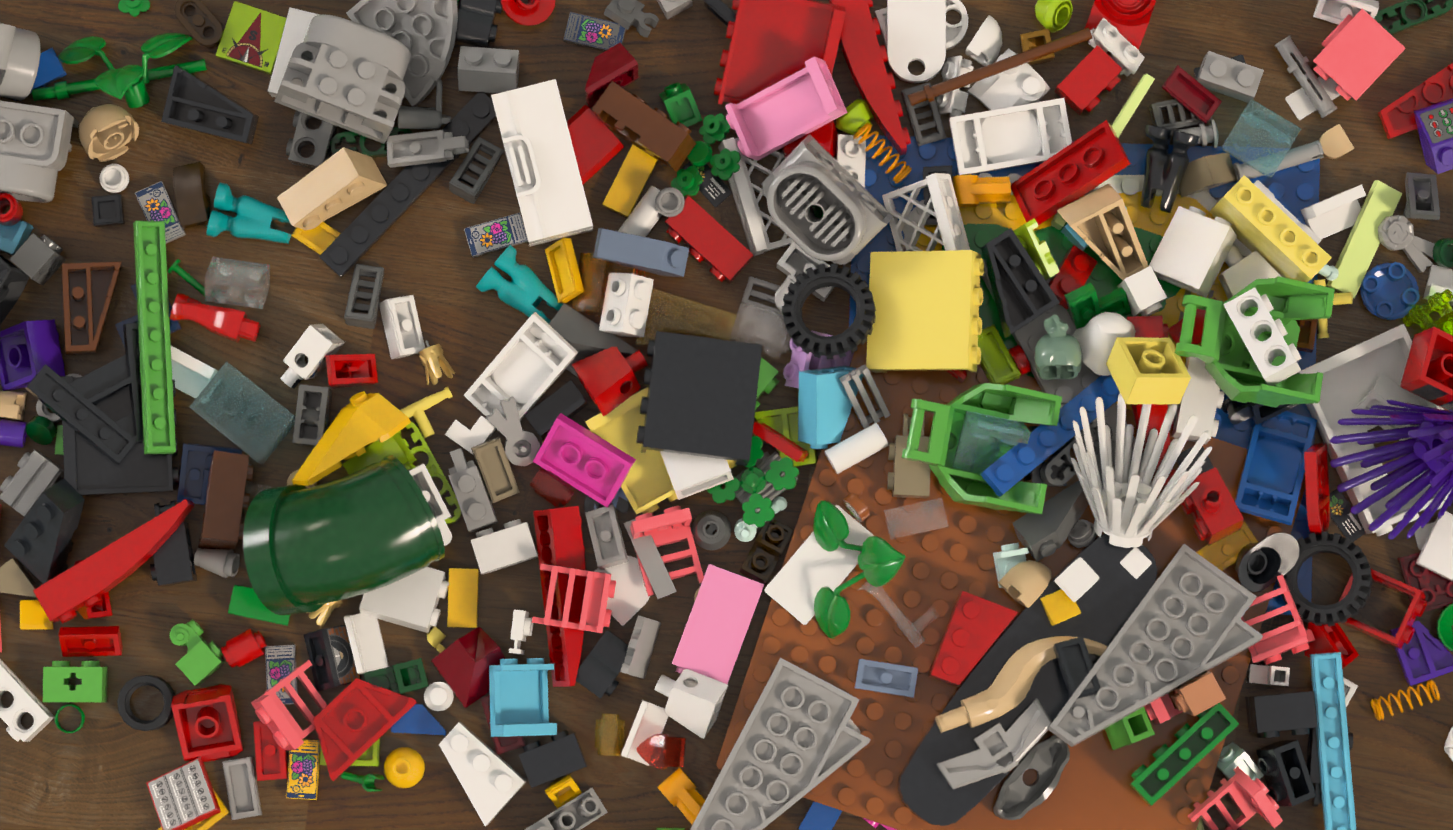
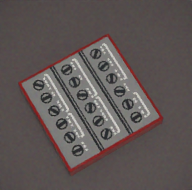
M200 758L146 783L162 830H184L221 812L205 765Z

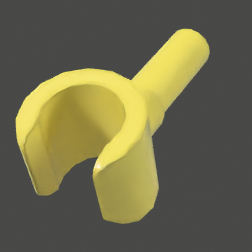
M433 627L426 637L428 642L441 653L445 650L441 642L445 639L446 635L437 627Z

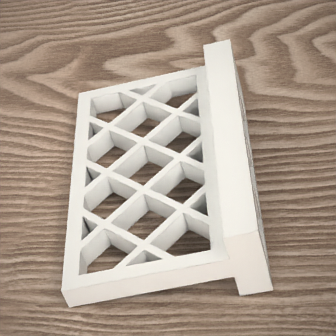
M733 137L723 140L718 146L720 152L722 149L727 148L730 152L735 150L741 155L738 163L740 169L738 172L733 173L729 179V184L750 252L756 256L766 251L791 245L793 240L787 238L788 235L784 233L780 241L769 242L766 232L771 223L776 226L778 225L771 216L760 211L758 202L762 195H765L763 189L751 183L749 177L753 168L769 176L777 168L781 160L785 159L783 150L781 153L777 151L771 153L778 159L772 171L759 165L757 160L752 161L743 156L737 145L739 138L734 139ZM745 163L750 165L749 170H747ZM754 191H756V192L759 193L757 199H756V196H755ZM810 206L811 213L814 215L812 206ZM763 219L768 221L766 225H764Z
M934 173L926 176L924 180L882 195L885 209L893 215L889 224L897 251H923L915 246L921 232L931 238L926 251H933L937 242L944 245L945 251L970 250L950 174ZM928 186L930 198L927 205H924L916 199L921 188ZM900 196L908 200L902 214L895 210L893 199ZM913 205L924 210L918 224L908 219ZM930 214L936 217L938 223L934 233L924 228ZM905 223L915 228L910 242L904 240L901 233Z

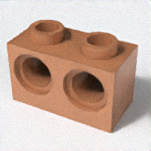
M1209 671L1173 690L1175 694L1171 696L1179 711L1192 716H1196L1226 699L1214 675Z

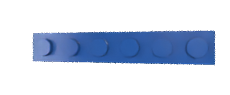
M1112 375L1100 376L1060 409L1057 426H1038L980 474L999 498L1076 435L1073 420L1078 423L1080 431L1083 429L1080 416V408L1082 406L1086 409L1090 424L1097 418L1095 403L1097 397L1103 399L1104 411L1118 401L1120 391Z

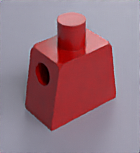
M612 346L572 364L581 384L604 417L640 389L634 373L648 366L640 350L624 359L618 348Z

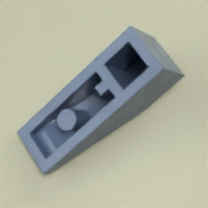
M598 228L593 257L660 276L684 277L689 248L666 241Z

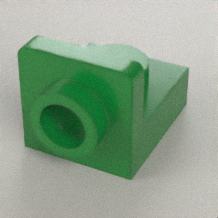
M677 82L670 84L664 88V92L659 94L672 123L676 124L678 121L689 127L703 120L691 90L686 83L680 84Z

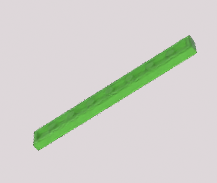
M135 221L133 228L144 454H174L176 452L165 221Z

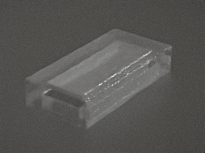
M942 498L884 510L890 540L948 527Z

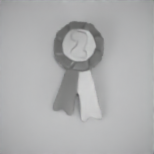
M1403 215L1387 216L1378 227V236L1380 243L1390 251L1403 250L1419 273L1424 272L1426 267L1433 265L1426 256L1433 259V247L1435 244L1414 236L1413 224Z
M512 396L508 401L500 400L506 420L496 408L492 410L491 415L486 416V419L506 437L504 451L508 460L514 465L527 466L533 463L540 449V443L533 433L522 430L516 401Z

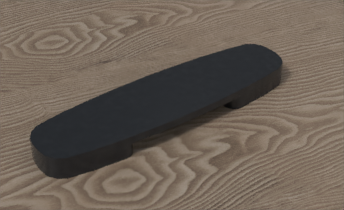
M1103 534L1101 538L1098 536L1050 580L1047 588L1029 608L1026 607L965 679L939 715L961 707V700L988 689L1008 659L1028 643L1049 637L1083 636L1085 639L1109 646L1156 581L1157 566L1153 555L1145 546L1137 547L1152 564L1136 579L1120 564L1134 547L1114 546L1108 543L1109 535ZM1081 557L1099 576V580L1076 601L1081 614L1052 626L1040 598L1061 590L1054 580L1077 558ZM1089 654L1094 666L1101 656ZM1057 658L1050 660L1041 667L1024 700L1004 715L973 728L967 723L943 733L940 732L936 720L933 721L910 756L898 780V792L901 801L912 813L931 825L946 826L956 823L1010 772L1000 773L952 789L936 764L978 750L979 747L973 739L997 723H1000L1006 732L1036 698L1053 722L1070 699Z

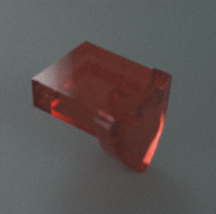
M667 733L653 735L637 747V752L645 762L660 770H665L667 767H684L686 738L669 737Z

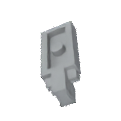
M443 130L388 136L386 140L387 165L390 168L444 162L454 159V154L469 152V140L465 136L453 137L452 132H444Z

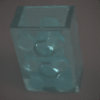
M227 361L190 405L193 411L262 465L295 424L294 414Z

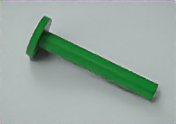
M177 259L167 272L169 274L173 271L176 272L212 302L216 296L179 266L181 260Z

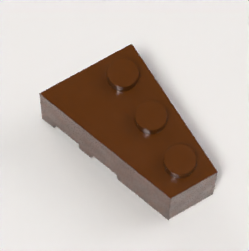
M611 81L592 108L593 112L609 130L677 172L696 145V142L690 136L692 131L678 121L676 124L672 123L664 112L658 108L652 109L639 96L630 94L613 81Z
M122 262L62 264L66 355L96 354Z
M214 450L210 465L205 510L203 511L202 532L198 547L232 549L234 551L238 539L243 540L245 522H241L242 510H248L250 493H244L246 481H252L254 468L253 464H248L250 455Z

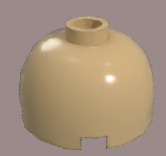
M104 104L93 107L86 113L79 125L78 132L80 142L90 159L98 158L100 162H106L124 154L129 149L125 145L131 139L136 141L140 129L135 119L125 109L115 104Z

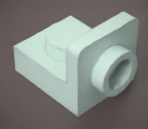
M1019 543L1001 546L1002 551L993 553L998 582L1011 568L1018 563L1026 561L1025 554L1029 553L1028 547L1019 548Z
M1234 742L1222 748L1217 768L1222 771L1228 780L1235 775L1233 770L1237 766L1253 781L1264 776L1248 754Z

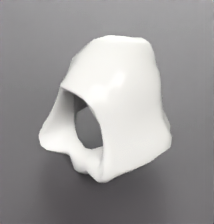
M1104 312L1093 317L1085 327L1076 329L1072 336L1079 341L1083 363L1095 374L1109 376L1111 373L1106 362L1116 338L1135 337L1136 331L1132 322L1125 319L1121 314Z

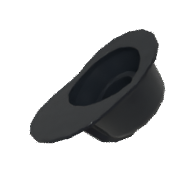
M1278 532L1267 536L1260 542L1249 543L1244 546L1238 553L1236 566L1234 567L1238 573L1241 585L1252 592L1262 591L1278 580L1277 576H1284L1295 566L1299 558L1300 548L1298 541L1288 533Z

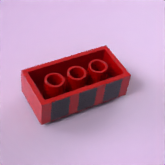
M1431 327L1414 335L1400 387L1447 411H1453V336L1436 327Z

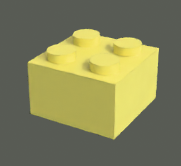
M1116 338L1106 365L1125 404H1180L1191 377L1181 357L1175 354L1176 348L1171 338Z

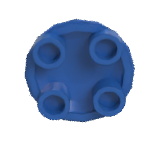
M1399 262L1376 265L1366 273L1361 284L1360 294L1363 304L1371 314L1381 319L1395 320L1406 316L1413 310L1420 297L1415 277Z

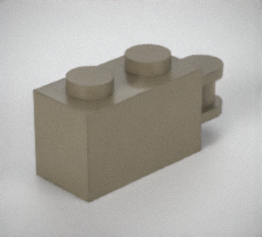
M903 414L902 436L896 435L894 443L889 442L888 460H894L893 472H888L887 490H892V497L928 499L930 494L929 464L901 458L902 451L907 446L908 429H910L912 418L908 417V414ZM924 415L918 451L927 452L930 437H924Z

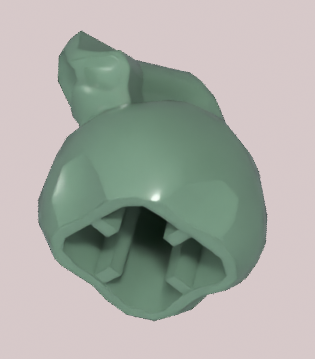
M1053 315L1044 320L1047 334L1043 335L1036 344L1034 355L1036 372L1044 380L1073 379L1078 376L1081 370L1082 350L1079 341L1066 333L1068 324L1063 322L1058 315Z

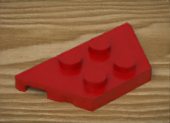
M356 678L314 717V725L331 780L334 782L416 705V700Z

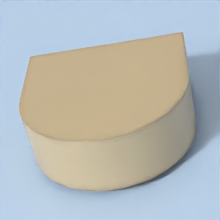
M1340 124L1326 131L1319 139L1324 153L1323 156L1328 159H1338L1354 149Z

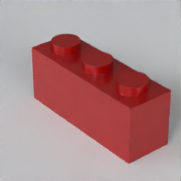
M690 196L685 199L682 212L677 216L669 217L665 221V225L668 227L666 233L675 242L679 243L682 240L690 247L688 253L699 263L704 260L712 268L709 272L721 283L725 279L730 284L754 258V255Z

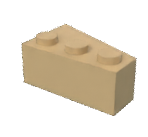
M343 147L279 195L277 199L292 226L311 230L320 225L321 222L388 185L372 157Z
M1110 184L1057 210L1068 225L1122 280L1149 267L1124 201Z

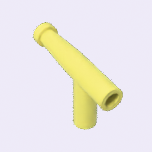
M1325 279L1314 280V284L1326 287ZM1352 292L1334 293L1333 305L1353 304ZM1328 318L1318 319L1319 334H1317V338H1329Z
M447 386L444 390L400 409V411L409 418L414 416L425 439L434 435L435 432L424 411L446 398L453 397Z

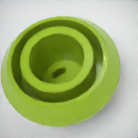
M1038 0L1035 5L1037 20L1045 29H1049L1050 32L1063 29L1068 24L1072 15L1073 7L1070 0Z
M857 99L846 108L848 113L836 119V127L849 135H855L865 124H872L870 121L873 115L867 102Z

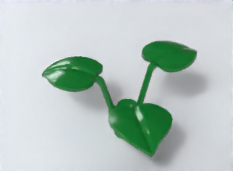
M164 33L150 38L141 46V51L144 53L142 55V67L139 65H127L115 69L101 50L106 45V41L101 37L95 36L74 41L57 56L62 63L66 64L81 63L94 55L101 57L109 70L96 77V86L103 92L118 99H122L124 95L129 108H138L150 101L145 84L149 83L147 76L148 59L150 57L155 59L166 56L188 41L193 40V38L181 33Z
M821 500L817 505L813 523L814 535L818 544L829 552L837 550L839 546L844 549L860 551L861 553L857 561L860 569L864 570L862 573L836 587L834 592L826 586L822 587L816 594L814 600L816 620L822 631L829 638L835 639L847 629L850 622L849 605L845 598L839 595L840 592L864 577L869 584L875 587L887 584L896 575L906 556L895 550L887 541L878 536L868 537L862 546L846 543L844 539L849 535V527L844 515L832 503Z

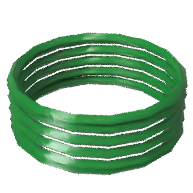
M66 704L56 711L54 722L60 731L74 733L83 727L85 715L79 706ZM67 706L75 707L81 714V723L73 731L64 730L58 722L60 711Z

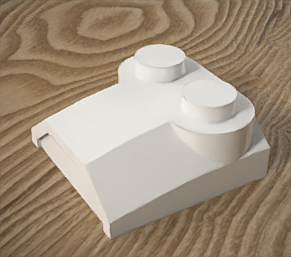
M1008 48L998 57L997 61L1016 55V53ZM1028 63L977 81L968 90V93L976 97L990 111L1039 102L1050 90V87Z

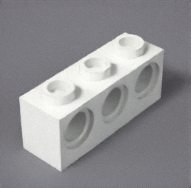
M1253 288L1223 304L1267 385L1274 386L1301 371L1297 361L1302 358L1293 343L1287 345L1283 336L1288 333L1281 320L1278 318L1274 321L1269 312L1274 310L1266 294L1260 296L1256 288ZM1248 308H1258L1257 312L1254 315H1244L1245 311ZM1262 332H1272V335L1268 340H1258V337ZM1278 356L1286 357L1283 364L1279 366L1271 365L1274 358Z
M0 659V718L8 725L6 731L16 741L21 739L23 742H30L55 716ZM6 691H9L14 698L13 704L8 708L4 707L1 703V696ZM27 712L34 719V723L29 729H25L21 724V717Z

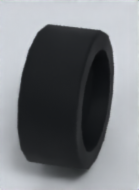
M152 675L136 676L126 682L120 690L117 700L119 714L123 721L133 729L141 731L157 730L166 725L173 717L171 704L175 692L170 684L161 677ZM149 685L161 692L164 697V707L158 717L145 721L137 718L131 711L130 698L136 689Z

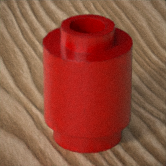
M0 193V224L4 226L17 224L23 216L21 203L8 193ZM10 207L9 211L4 214V210Z
M250 628L226 641V645L221 647V651L231 668L237 665L242 667L264 655L263 648L267 646V643L259 630L254 632Z

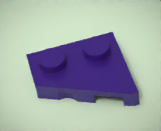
M1414 621L1412 627L1415 628L1410 642L1408 644L1404 643L1402 649L1394 647L1408 686L1453 671V655L1437 638H1434L1429 633V630L1419 621ZM1399 627L1388 630L1389 634L1395 637Z

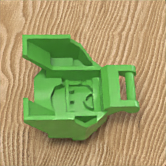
M1277 276L1276 278L1256 279L1225 302L1196 295L1183 296L1182 306L1185 309L1180 343L1176 344L1175 354L1183 357L1192 356L1204 361L1205 369L1231 400L1242 403L1252 402L1275 408L1285 404H1313L1320 402L1323 373L1320 372L1294 374L1274 386L1267 385L1223 304L1253 288H1256L1260 296L1266 294L1274 310L1269 312L1274 321L1279 318L1288 333L1283 336L1287 345L1293 343L1297 349L1300 327L1296 320L1330 318L1335 288ZM1250 307L1245 311L1244 315L1252 316L1257 312L1258 308ZM1196 309L1206 311L1201 346L1191 344ZM1262 332L1259 335L1258 340H1268L1271 337L1272 332ZM1278 356L1274 358L1271 365L1279 366L1283 364L1286 357Z
M982 383L969 388L946 405L921 399H912L910 408L913 409L907 446L906 449H903L901 458L929 464L939 483L954 502L995 510L1042 514L1047 484L1019 481L999 498L980 474L1021 441L1024 430L1023 423L1057 426L1062 396L1008 384ZM927 411L934 413L928 449L927 452L918 451L924 413Z

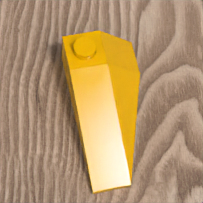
M363 391L353 395L349 399L350 403L340 410L292 479L293 485L309 486L341 468V460H348L355 456L359 457L366 453L364 448L366 445L378 439L382 443L411 423L409 417L379 393L366 394Z

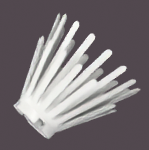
M1121 394L1118 395L1114 471L1111 430L1108 425H1105L1103 399L1097 397L1095 403L1103 488L1087 412L1083 406L1080 408V416L1087 452L1085 451L1079 425L1073 420L1076 434V443L1073 444V449L1077 461L1074 458H1071V461L1095 517L1094 530L1096 534L1101 538L1103 531L1110 536L1108 543L1114 546L1124 548L1139 547L1143 543V538L1147 537L1149 541L1153 530L1200 484V482H1195L1182 495L1201 473L1202 465L1206 462L1204 460L1212 450V447L1206 448L1190 470L1186 471L1209 437L1210 432L1207 430L1202 433L1190 453L1185 457L1159 495L1197 422V416L1192 415L1180 438L1172 440L1152 480L1177 411V404L1169 405L1159 435L1157 429L1150 430L1141 460L1152 404L1142 405L1131 460L1134 427L1132 424H1128L1125 427L1126 404Z

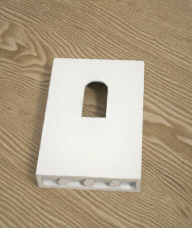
M1404 324L1299 372L1300 374L1323 373L1320 402L1306 404L1312 418L1317 419L1316 427L1323 442L1327 443L1328 453L1332 460L1375 448L1373 444L1359 445L1357 441L1333 444L1330 442V439L1334 436L1364 433L1378 426L1340 425L1338 420L1368 418L1365 415L1354 414L1351 410L1357 408L1359 402L1373 388L1377 377L1381 373L1400 386L1412 345V340ZM1409 392L1415 398L1424 403L1427 407L1444 410L1443 408ZM1361 461L1335 468L1343 483L1382 466V463L1362 468L1360 465ZM1386 473L1347 490L1346 492L1353 506L1377 492L1378 490H1371L1370 485L1388 474ZM1419 476L1358 513L1357 515L1366 534L1376 533L1377 537L1392 531V524L1403 519L1405 513L1426 492L1430 484L1375 531H1370L1368 527L1387 510L1385 507L1387 501ZM1440 488V489L1436 492V494L1425 504V506H1424L1420 511L1425 510V509L1428 507V505L1431 503V501L1434 499V497L1438 494V492L1441 490V488ZM1443 500V502L1441 503V505L1438 507V509L1442 508V506H1443V504H1444V502H1445L1444 500ZM1417 513L1410 522L1418 519L1420 517L1419 514Z

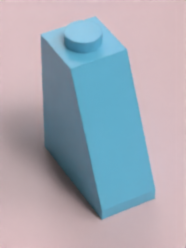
M839 366L799 371L798 441L810 444L812 449H826L828 444L840 442L852 405L839 378L857 368ZM863 374L859 375L861 381L863 378ZM852 379L848 382L856 397L858 389Z

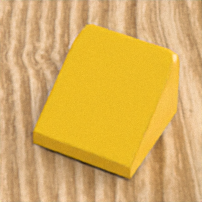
M1062 589L1040 598L1052 626L1081 614L1077 603H1074Z
M20 600L21 630L54 629V621L49 620L38 600Z

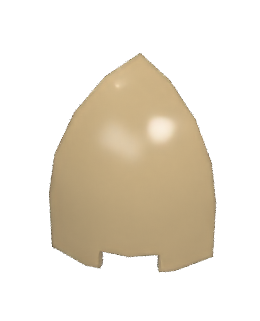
M0 391V418L23 421L27 392Z
M1028 560L1018 563L1011 568L998 583L1017 603L1029 608L1047 588L1051 580V570L1041 562Z

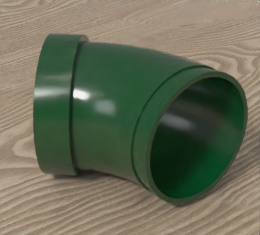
M388 455L382 461L373 463L345 477L318 486L307 488L295 484L264 489L252 500L244 523L243 550L250 582L263 605L278 615L313 612L320 609L326 603L371 592L406 578L426 568L430 563L445 557L443 538L429 504L409 471L393 455Z

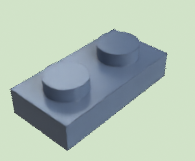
M859 659L854 689L914 698L918 668Z

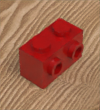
M1097 45L1056 87L1054 92L1061 98H1064L1065 102L1078 115L1084 110L1090 113L1101 102L1098 96L1105 89L1111 92L1121 81L1118 76L1123 69Z

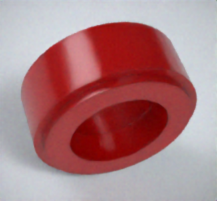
M1019 345L1010 348L1008 352L1021 375L1030 372L1031 366L1023 349Z

